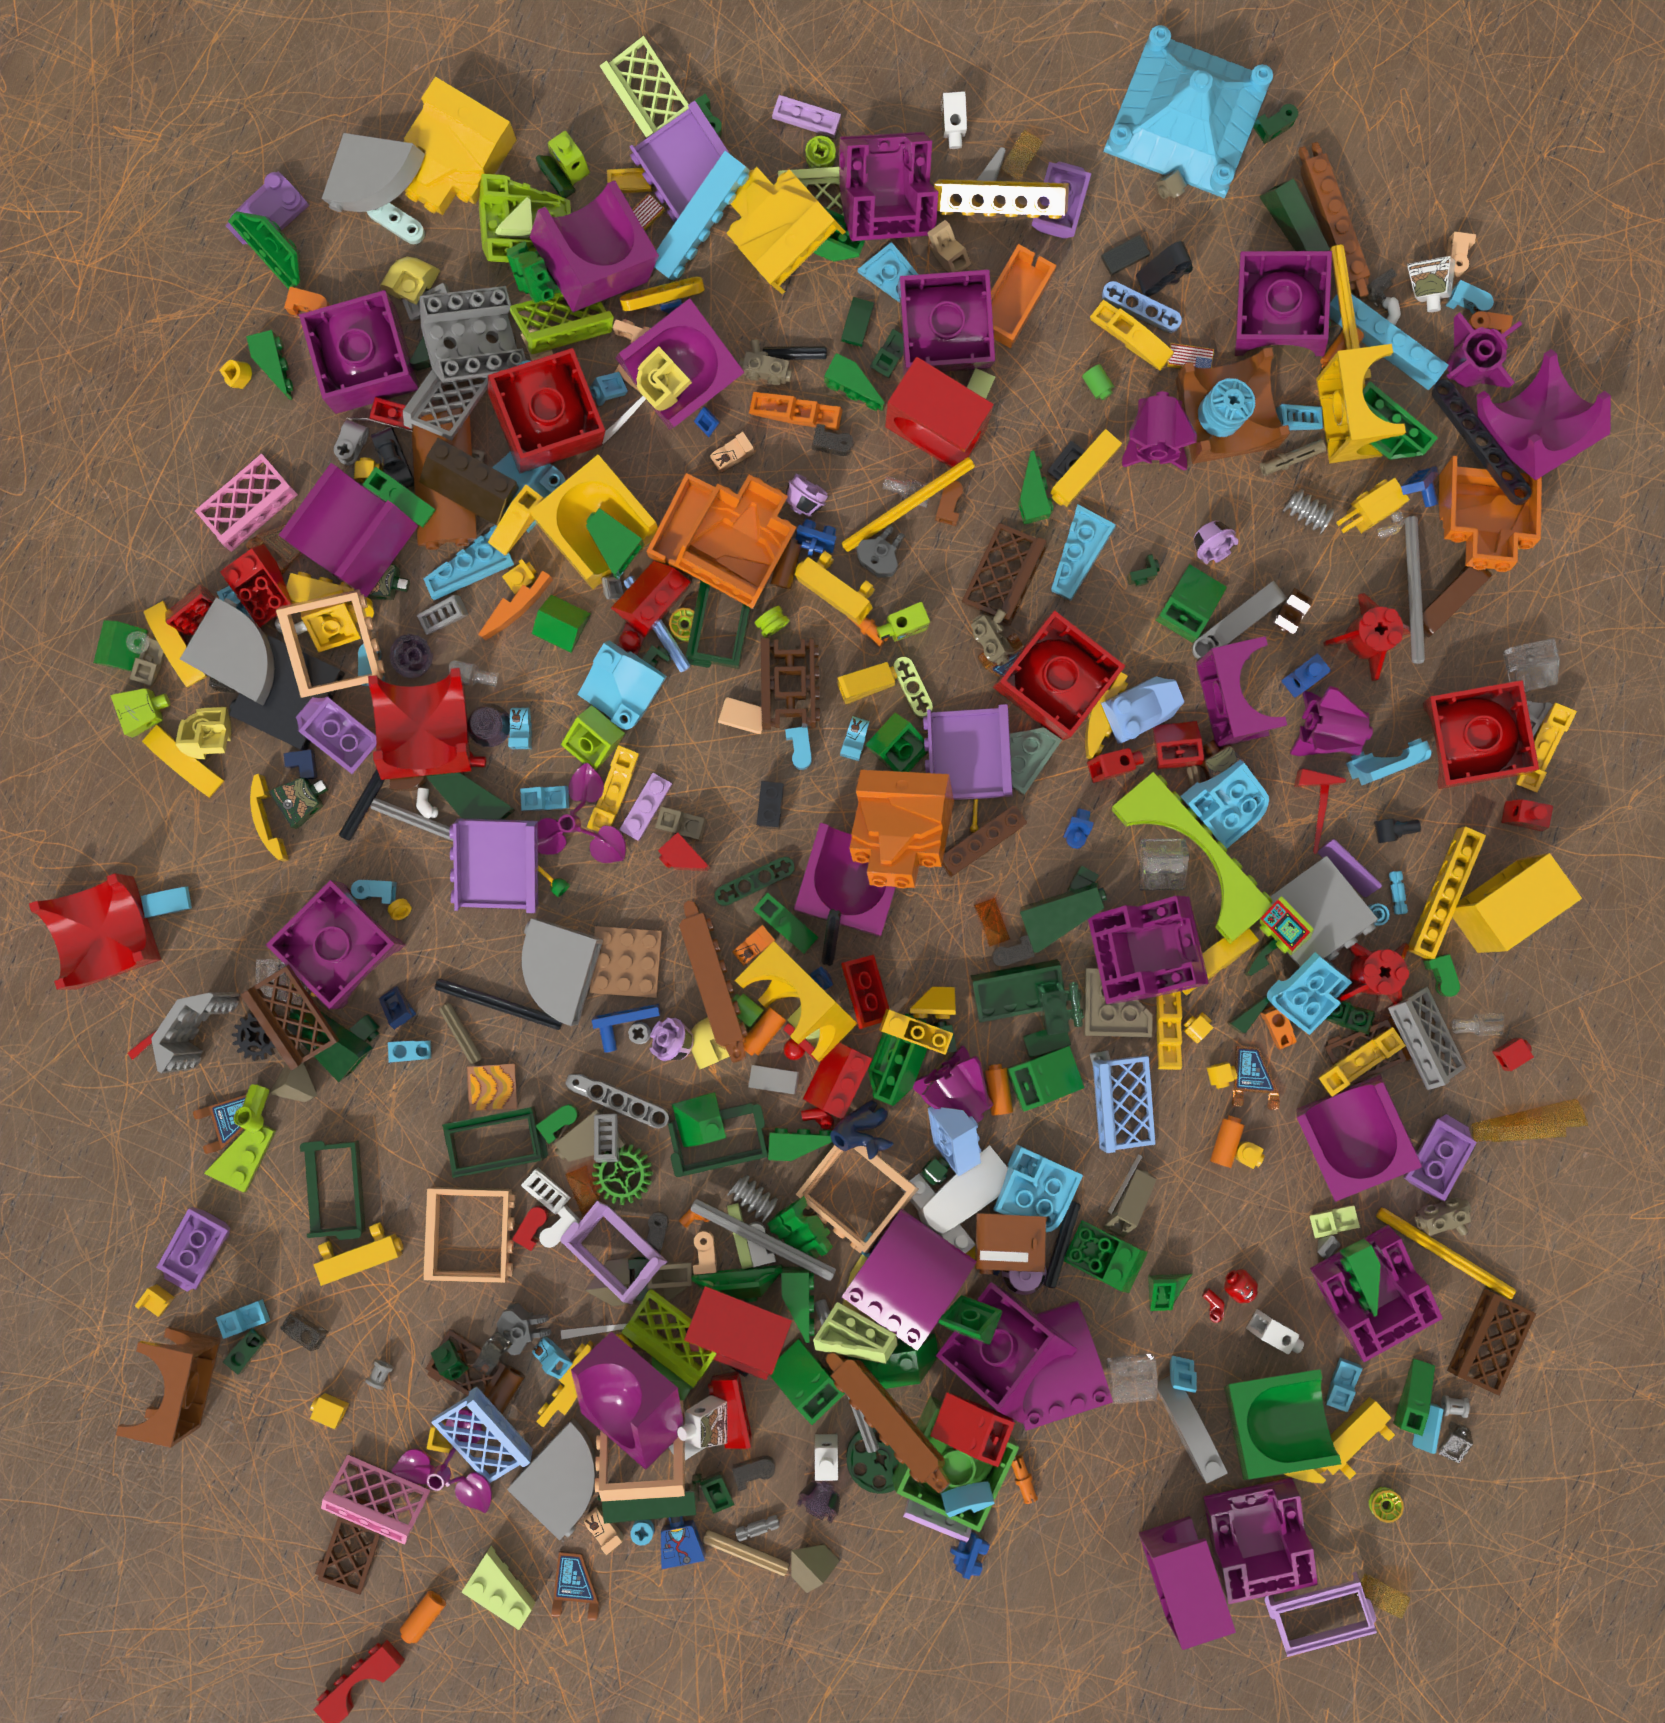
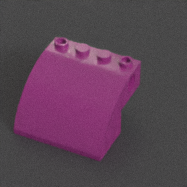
M925 132L840 137V194L846 227L852 241L928 236V232L936 227L938 191L930 184L932 140Z
M1176 895L1142 906L1125 905L1095 914L1088 919L1106 1004L1146 999L1209 984L1189 896Z
M901 1209L842 1295V1298L918 1351L956 1296L977 1261Z
M1389 1225L1364 1238L1372 1245L1381 1265L1378 1312L1376 1316H1373L1368 1310L1364 1311L1358 1301L1361 1298L1360 1294L1350 1284L1349 1279L1352 1277L1349 1271L1346 1272L1341 1264L1340 1259L1343 1257L1340 1252L1310 1268L1332 1314L1363 1362L1443 1319L1429 1285L1415 1271L1402 1239Z
M1078 1301L1036 1314L1074 1345L1077 1350L1073 1356L1063 1355L1055 1358L1044 1366L1032 1380L1023 1400V1411L1028 1416L1023 1422L1026 1431L1113 1402L1099 1356Z
M1292 1477L1203 1496L1212 1548L1228 1604L1318 1585L1314 1551L1305 1532L1301 1498Z

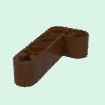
M1465 566L1460 574L1422 611L1424 634L1428 638L1432 636L1493 574L1487 568L1476 570L1473 567Z

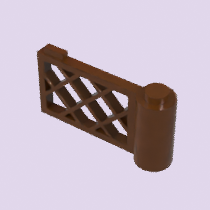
M790 539L767 584L785 589L792 588L801 551V545L798 544V540Z
M1389 1013L1390 1017L1371 1026L1370 1037L1365 1036V1033L1356 1032L1342 1039L1338 1035L1327 1040L1328 1045L1324 1047L1332 1065H1335L1340 1059L1334 1057L1331 1049L1339 1045L1348 1048L1345 1054L1346 1057L1350 1054L1351 1050H1356L1352 1048L1356 1038L1361 1036L1369 1041L1373 1039L1376 1029L1383 1026L1386 1030L1393 1027L1402 1039L1391 1014ZM1350 1041L1349 1046L1344 1045V1043ZM1405 1046L1396 1052L1399 1057L1398 1059L1391 1062L1382 1060L1386 1064L1380 1066L1381 1062L1376 1064L1375 1069L1366 1071V1073L1350 1082V1085L1402 1062L1411 1060L1412 1058L1407 1047Z
M449 1329L439 1346L453 1337L458 1340L460 1350L457 1352L461 1353L462 1360L467 1365L465 1352L473 1350L477 1353L479 1362L469 1364L468 1367L479 1365L483 1361L482 1357L488 1359L480 1364V1369L484 1363L492 1361L499 1368L493 1376L486 1377L481 1372L482 1378L472 1381L468 1369L465 1371L467 1382L458 1383L455 1379L450 1381L441 1376L437 1368L434 1367L435 1363L433 1358H431L425 1368L429 1371L427 1375L437 1382L442 1379L467 1396L469 1391L473 1389L472 1383L483 1381L485 1387L483 1394L503 1415L524 1380L525 1375L516 1368L498 1360L454 1330Z
M355 1496L357 1503L361 1505L370 1503L368 1500ZM380 1504L376 1505L378 1512L382 1514L390 1512V1508ZM338 1516L324 1561H319L315 1572L316 1575H319L318 1580L360 1595L363 1591L381 1534ZM342 1523L350 1525L354 1533L344 1537L340 1529ZM365 1531L375 1534L374 1540L368 1544H365L361 1533ZM356 1536L361 1547L351 1551L347 1540ZM342 1543L347 1554L337 1558L333 1549L334 1546ZM364 1551L367 1561L362 1565H358L354 1555ZM349 1557L354 1568L344 1572L340 1561ZM334 1564L340 1574L335 1578L325 1575L327 1568ZM356 1572L360 1579L359 1586L350 1584L347 1576Z

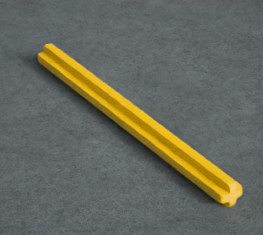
M1340 244L1332 246L1330 251H1332V264L1346 350L1360 347L1344 246ZM1363 379L1362 389L1366 386L1365 379Z
M967 457L842 542L844 549L847 552L851 551L859 545L861 540L869 539L973 469L975 464L972 459Z
M1381 1207L1378 1210L1376 1217L1505 1298L1511 1300L1514 1297L1516 1290L1387 1209Z

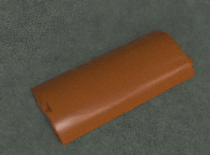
M463 408L451 409L452 415L462 414ZM447 410L435 413L437 419L449 416ZM432 414L424 415L420 418L424 421L434 420ZM470 415L453 440L414 425L411 431H413L412 449L415 495L436 510L424 528L418 525V546H426L428 550H437L447 542L455 543L456 546H468L470 542L477 539L475 514L419 483L426 456L437 438L472 456ZM452 422L440 425L441 428L450 431L453 427Z

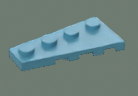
M892 242L858 268L859 274L899 303L900 299L897 288L899 277L919 275Z
M1077 504L1062 558L1051 588L1052 592L1071 602L1116 528V524Z
M496 525L491 527V531L483 537L479 536L475 539V543L467 549L459 551L456 554L457 556L451 561L445 562L424 578L433 600L514 565L510 553L505 556L488 543L497 527Z

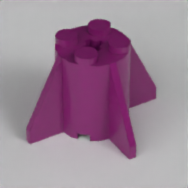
M1458 313L1454 317V350L1446 362L1449 365L1447 367L1449 372L1447 375L1448 379L1455 380L1464 388L1476 386L1480 383L1506 388L1511 387L1515 382L1501 364L1507 357L1506 349L1508 344L1506 338L1522 325L1521 321L1501 334L1493 328L1490 330L1480 327L1474 330L1463 315Z
M1164 391L1157 392L1156 396L1138 400V414L1130 429V440L1122 457V466L1127 467L1142 461L1152 464V460H1159V464L1171 463L1183 471L1187 470V458L1184 447L1196 443L1197 434L1182 407V401L1170 397L1169 393Z
M1329 686L1322 698L1312 692L1304 691L1305 711L1302 719L1306 720L1304 726L1300 725V735L1290 750V754L1305 756L1341 751L1359 756L1366 739L1369 740L1373 733V727L1369 726V713L1364 712L1336 687Z
M962 1045L949 1060L942 1063L943 1067L938 1071L935 1068L928 1075L916 1079L913 1089L934 1109H941L942 1107L963 1110L968 1117L972 1116L976 1123L984 1118L982 1113L993 1106V1102L987 1095L981 1062L977 1056L970 1058L967 1049Z

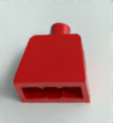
M1130 748L1099 755L1088 761L1087 765L1092 782L1096 783L1136 770V765L1143 764L1144 758L1141 751L1132 753Z
M1522 799L1505 801L1501 823L1545 831L1550 826L1553 806ZM1517 808V809H1518V813H1517V815L1515 816V809Z

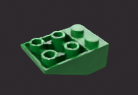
M1189 564L1155 621L1194 643L1209 621L1227 586Z
M1070 1046L1007 1067L1012 1086L1023 1112L1085 1088Z
M1081 1220L1067 1250L1064 1262L1121 1292L1130 1293L1148 1252Z
M782 1267V1298L805 1342L809 1343L810 1336H814V1318H810V1313H814V1295H810V1290H814V1273H810L809 1270L803 1267Z
M800 1339L793 1343L778 1358L774 1371L770 1375L795 1408L811 1425L845 1394V1392L842 1393L834 1385L835 1380L831 1377L832 1374Z

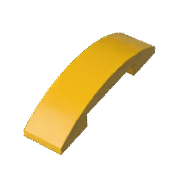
M161 601L143 612L164 654L188 688L207 676L202 671L180 660L187 644L179 630L165 622V612L169 609L165 602Z
M1556 702L1553 704L1534 736L1539 770L1518 776L1516 780L1517 785L1538 792L1547 774L1545 770L1564 731H1568L1577 712L1576 710Z
M157 724L143 739L142 742L154 754L207 797L211 798L223 784L224 780L209 767L203 765L196 758L182 753L176 746L174 738Z
M618 745L610 765L611 769L604 784L603 794L593 809L587 828L599 832L602 826L613 825L629 787L640 753Z
M256 774L253 777L250 794L251 812L256 830L262 842L273 856L280 861H288L289 858L283 839H273L262 799L271 797L265 776Z
M1391 1027L1351 1052L1318 1079L1330 1096L1333 1097L1349 1086L1350 1082L1385 1058L1388 1059L1406 1045L1395 1029Z

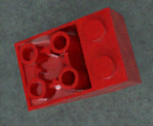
M264 544L251 548L220 571L259 627H262L277 616L276 610L279 607L292 604L278 564Z
M201 584L165 612V622L188 636L194 635L214 602V596L206 587Z
M946 1392L930 1436L975 1459L999 1467L1015 1422L1012 1418L994 1409Z

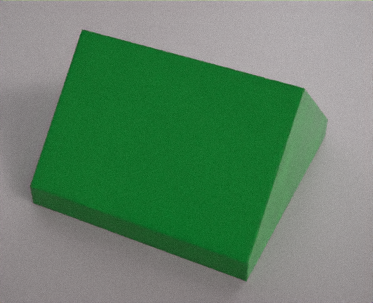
M550 595L538 609L532 634L572 653L591 613Z
M104 620L93 663L132 672L135 658L140 656L148 630L119 621Z
M961 1295L942 1315L939 1323L952 1331L990 1345L1002 1310Z

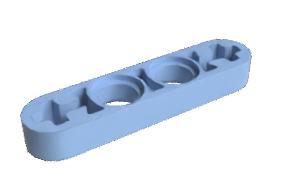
M1109 282L1103 288L1102 298L1118 309L1121 308L1126 313L1165 332H1175L1181 325L1182 318L1180 313L1118 282ZM1113 288L1116 290V295L1110 297L1109 291H1111ZM1122 293H1125L1122 303L1119 302ZM1133 297L1138 301V305L1131 308L1126 304V299ZM1154 307L1157 310V316L1149 317L1146 314V308ZM1164 312L1165 314L1161 322L1158 321V319L1161 316V313ZM1173 317L1175 319L1172 326H1169L1168 320Z

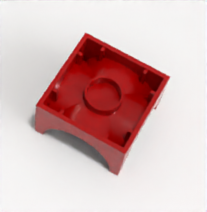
M451 668L450 674L437 683L415 687L396 686L382 681L377 675L368 676L376 726V751H373V760L381 780L472 771L466 695L460 668Z
M115 873L106 876L107 881L93 888L56 899L29 903L31 912L38 915L46 924L57 947L60 959V976L58 980L54 981L57 990H78L161 960L148 918L144 916L142 900L134 876Z

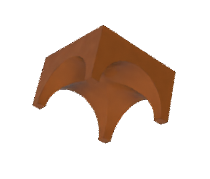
M1272 347L1265 348L1248 359L1230 365L1214 368L1194 367L1193 362L1183 365L1175 381L1179 400L1182 401V407L1197 434V442L1189 445L1192 464L1279 448L1290 434L1289 426H1284L1280 422L1272 397L1270 380L1271 362L1274 356ZM1227 378L1238 379L1247 384L1255 396L1253 414L1230 436L1216 437L1209 434L1202 427L1198 419V408L1201 401L1219 381Z
M167 1327L164 1337L175 1342V1345L139 1341L136 1352L152 1359L162 1373L165 1387L162 1403L159 1408L148 1407L146 1409L144 1418H148V1420L132 1425L120 1424L117 1428L116 1436L171 1448L200 1428L221 1338Z

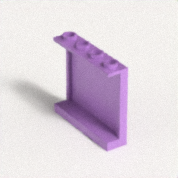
M695 100L688 105V110L635 147L633 145L629 146L633 152L630 154V157L636 166L641 164L645 170L642 173L643 177L649 185L654 184L657 189L654 193L661 204L666 202L670 208L667 213L673 222L677 221L724 151L728 152Z
M1008 704L999 705V708L932 713L930 709H927V716L923 717L924 730H928V738H924L925 752L929 751V760H925L926 773L949 774L954 800L1013 797Z
M457 818L453 825H450L449 830L450 839H453V847L450 848V860H454V869H451L450 880L454 882V890L451 891V903H454L455 911H458L460 907L526 909V913H536L538 909V821Z

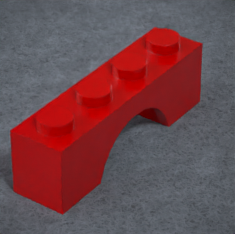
M388 1640L382 1644L377 1642L368 1651L370 1655L365 1660L360 1658L351 1667L353 1671L347 1676L342 1674L333 1683L335 1687L330 1692L326 1689L316 1699L318 1704L313 1710L324 1723H340L349 1715L354 1707L351 1693L355 1683L364 1679H375L384 1683L401 1667L405 1659Z

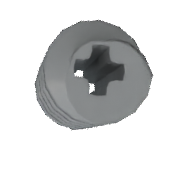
M1303 489L1297 493L1295 492L1283 511L1285 512L1291 508L1290 516L1298 512V521L1305 517V525L1307 526L1313 522L1312 530L1321 527V534L1332 519L1334 509L1331 508L1326 511L1327 505L1325 503L1318 507L1319 499L1310 502L1312 495L1308 494L1303 497Z
M748 1175L743 1178L740 1177L727 1195L735 1193V1202L742 1198L740 1206L744 1207L749 1204L747 1212L750 1213L753 1210H757L755 1218L763 1215V1223L775 1208L778 1199L775 1197L769 1201L770 1192L762 1195L764 1188L761 1186L755 1189L757 1183L755 1180L748 1184Z

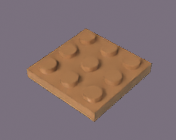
M595 926L594 936L603 939V943L590 983V993L657 998L662 931Z

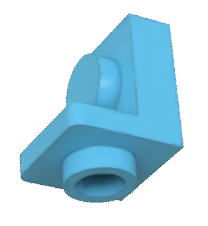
M619 372L596 377L590 386L592 398L598 406H602L608 399L624 396L628 392Z

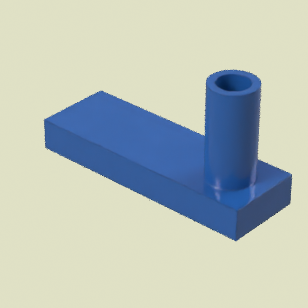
M1437 467L1415 471L1401 486L1403 495L1421 491L1425 507L1437 505L1438 500L1433 480L1438 476Z
M658 1003L593 1016V1029L599 1028L604 1052L617 1050L612 1025L660 1016V1006Z

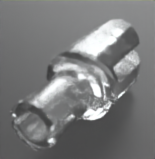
M887 475L882 489L900 494L902 500H905L927 484L912 479L904 482ZM930 498L919 504V506L927 508V501H929Z
M456 660L451 661L449 664V674L451 668H460L463 683L466 685L474 686V684L480 683L494 687L497 686L499 673L479 670L476 664Z
M1504 1013L1475 1014L1472 1019H1453L1452 1024H1455L1452 1025L1453 1033L1473 1032L1476 1036L1503 1035Z

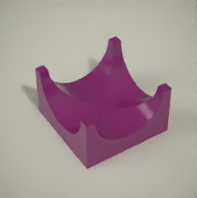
M1552 349L1544 353L1541 368L1532 383L1515 398L1504 403H1492L1490 395L1485 391L1477 395L1479 420L1507 457L1534 480L1539 479L1610 434L1611 395L1603 391L1597 395L1594 404L1583 400L1567 383L1560 369L1557 353Z
M1266 636L1212 648L1196 662L1214 741L1219 748L1270 736L1269 730L1287 726L1285 716L1270 717L1253 709L1245 700L1240 687V673L1244 662L1251 659L1250 655L1254 651L1268 645Z
M330 880L266 946L286 966L289 964L296 976L329 1009H342L349 1003L348 998L359 983L386 958L400 951L405 944L369 916L354 900L348 891L349 888L344 883Z

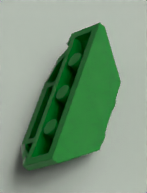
M825 208L846 232L842 235L837 229L813 253L833 262L859 257L866 240L852 241L846 227L844 215Z
M236 211L228 220L230 225L288 290L290 287L295 288L300 283V254L294 242L287 239L281 232L279 225L271 221L269 217Z
M1369 382L1364 387L1363 396L1369 409L1386 422L1405 424L1406 430L1404 435L1385 438L1369 444L1389 460L1423 456L1438 437L1372 382Z
M904 1014L905 1016L926 1023V1021L922 1019L914 1018V1016H911L909 1014ZM883 1032L868 1070L873 1089V1098L892 1106L898 1103L913 1088L928 1048Z
M782 1264L747 1269L718 1270L716 1273L694 1275L692 1273L691 1279L702 1290L706 1286L736 1299H744V1302H754L758 1300L757 1297L763 1296L782 1273Z
M929 1334L918 1351L902 1339H897V1346L886 1364L849 1356L848 1360H861L885 1389L920 1384L938 1358L936 1356L938 1354L936 1334Z

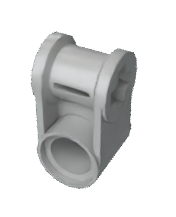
M350 420L344 422L334 446V453L342 464L349 466L357 461L361 449L367 441L369 428Z

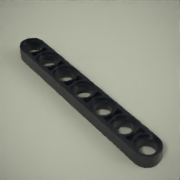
M1446 379L1437 381L1431 391L1434 400L1508 499L1515 505L1526 503L1532 494L1528 483L1455 386ZM1437 388H1446L1448 390V394H1440ZM1450 404L1459 405L1461 411H1453ZM1463 421H1470L1474 428H1466L1463 425ZM1476 438H1483L1486 441V445H1478ZM1489 455L1497 456L1499 463L1491 462ZM1501 473H1510L1512 480H1505ZM1514 490H1522L1525 493V497H1517Z

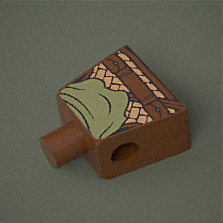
M1213 739L1203 746L1209 756L1201 765L1207 780L1224 772L1239 760L1243 761L1252 773L1254 772L1231 745L1220 750Z

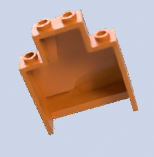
M1452 456L1439 474L1440 521H1443L1444 539H1449L1456 543L1466 541L1465 566L1473 567L1476 570L1488 568L1495 569L1498 572L1510 571L1518 562V547L1520 549H1530L1541 540L1542 477L1534 480L1529 474L1520 473L1530 486L1532 494L1523 505H1515L1508 499L1487 469L1458 467L1457 456ZM1501 473L1505 480H1512L1510 473ZM1514 490L1517 497H1525V493L1522 490Z
M750 474L738 494L726 486L717 484L685 539L674 566L753 609L797 528L788 520L777 517L788 496L781 490L767 485L760 478L753 477Z
M861 770L856 788L858 807L849 848L852 860L859 863L869 862L867 875L870 885L877 887L915 888L919 866L942 867L954 805L949 774Z

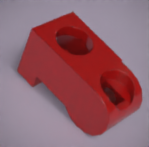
M541 1205L533 1207L527 1213L512 1240L532 1251L538 1243V1240L534 1238L540 1226L545 1224L549 1218L548 1210Z

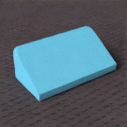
M1430 1404L1429 1416L1423 1436L1414 1434L1413 1446L1432 1454L1436 1453L1443 1408L1437 1404Z

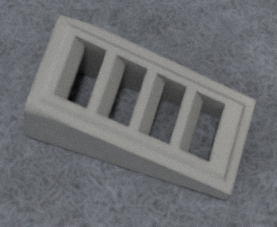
M1001 147L977 180H997L1005 158V148Z
M452 595L419 613L417 617L425 634L429 635L461 620L469 614L459 595ZM446 607L450 617H447L443 608ZM437 611L441 617V622H439L435 612ZM428 615H430L434 626H431L427 618Z
M617 1114L594 1115V1160L598 1163L619 1161ZM600 1122H612V1126H600ZM612 1131V1135L600 1136V1132ZM601 1141H612V1144L601 1145ZM612 1150V1154H601V1151Z

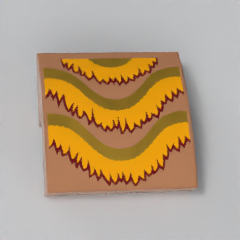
M514 1063L467 1067L469 1112L517 1108Z

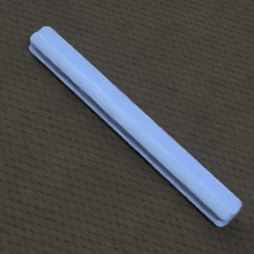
M634 576L624 580V585L627 589L636 581ZM660 620L653 630L665 649L670 653L669 655L679 671L684 672L690 667V664L663 621Z

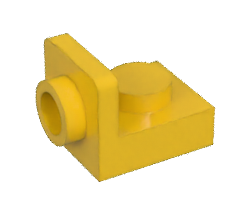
M522 559L518 561L519 565L502 576L515 595L522 585L529 587L537 580L534 577V574L537 573L530 562L525 564Z

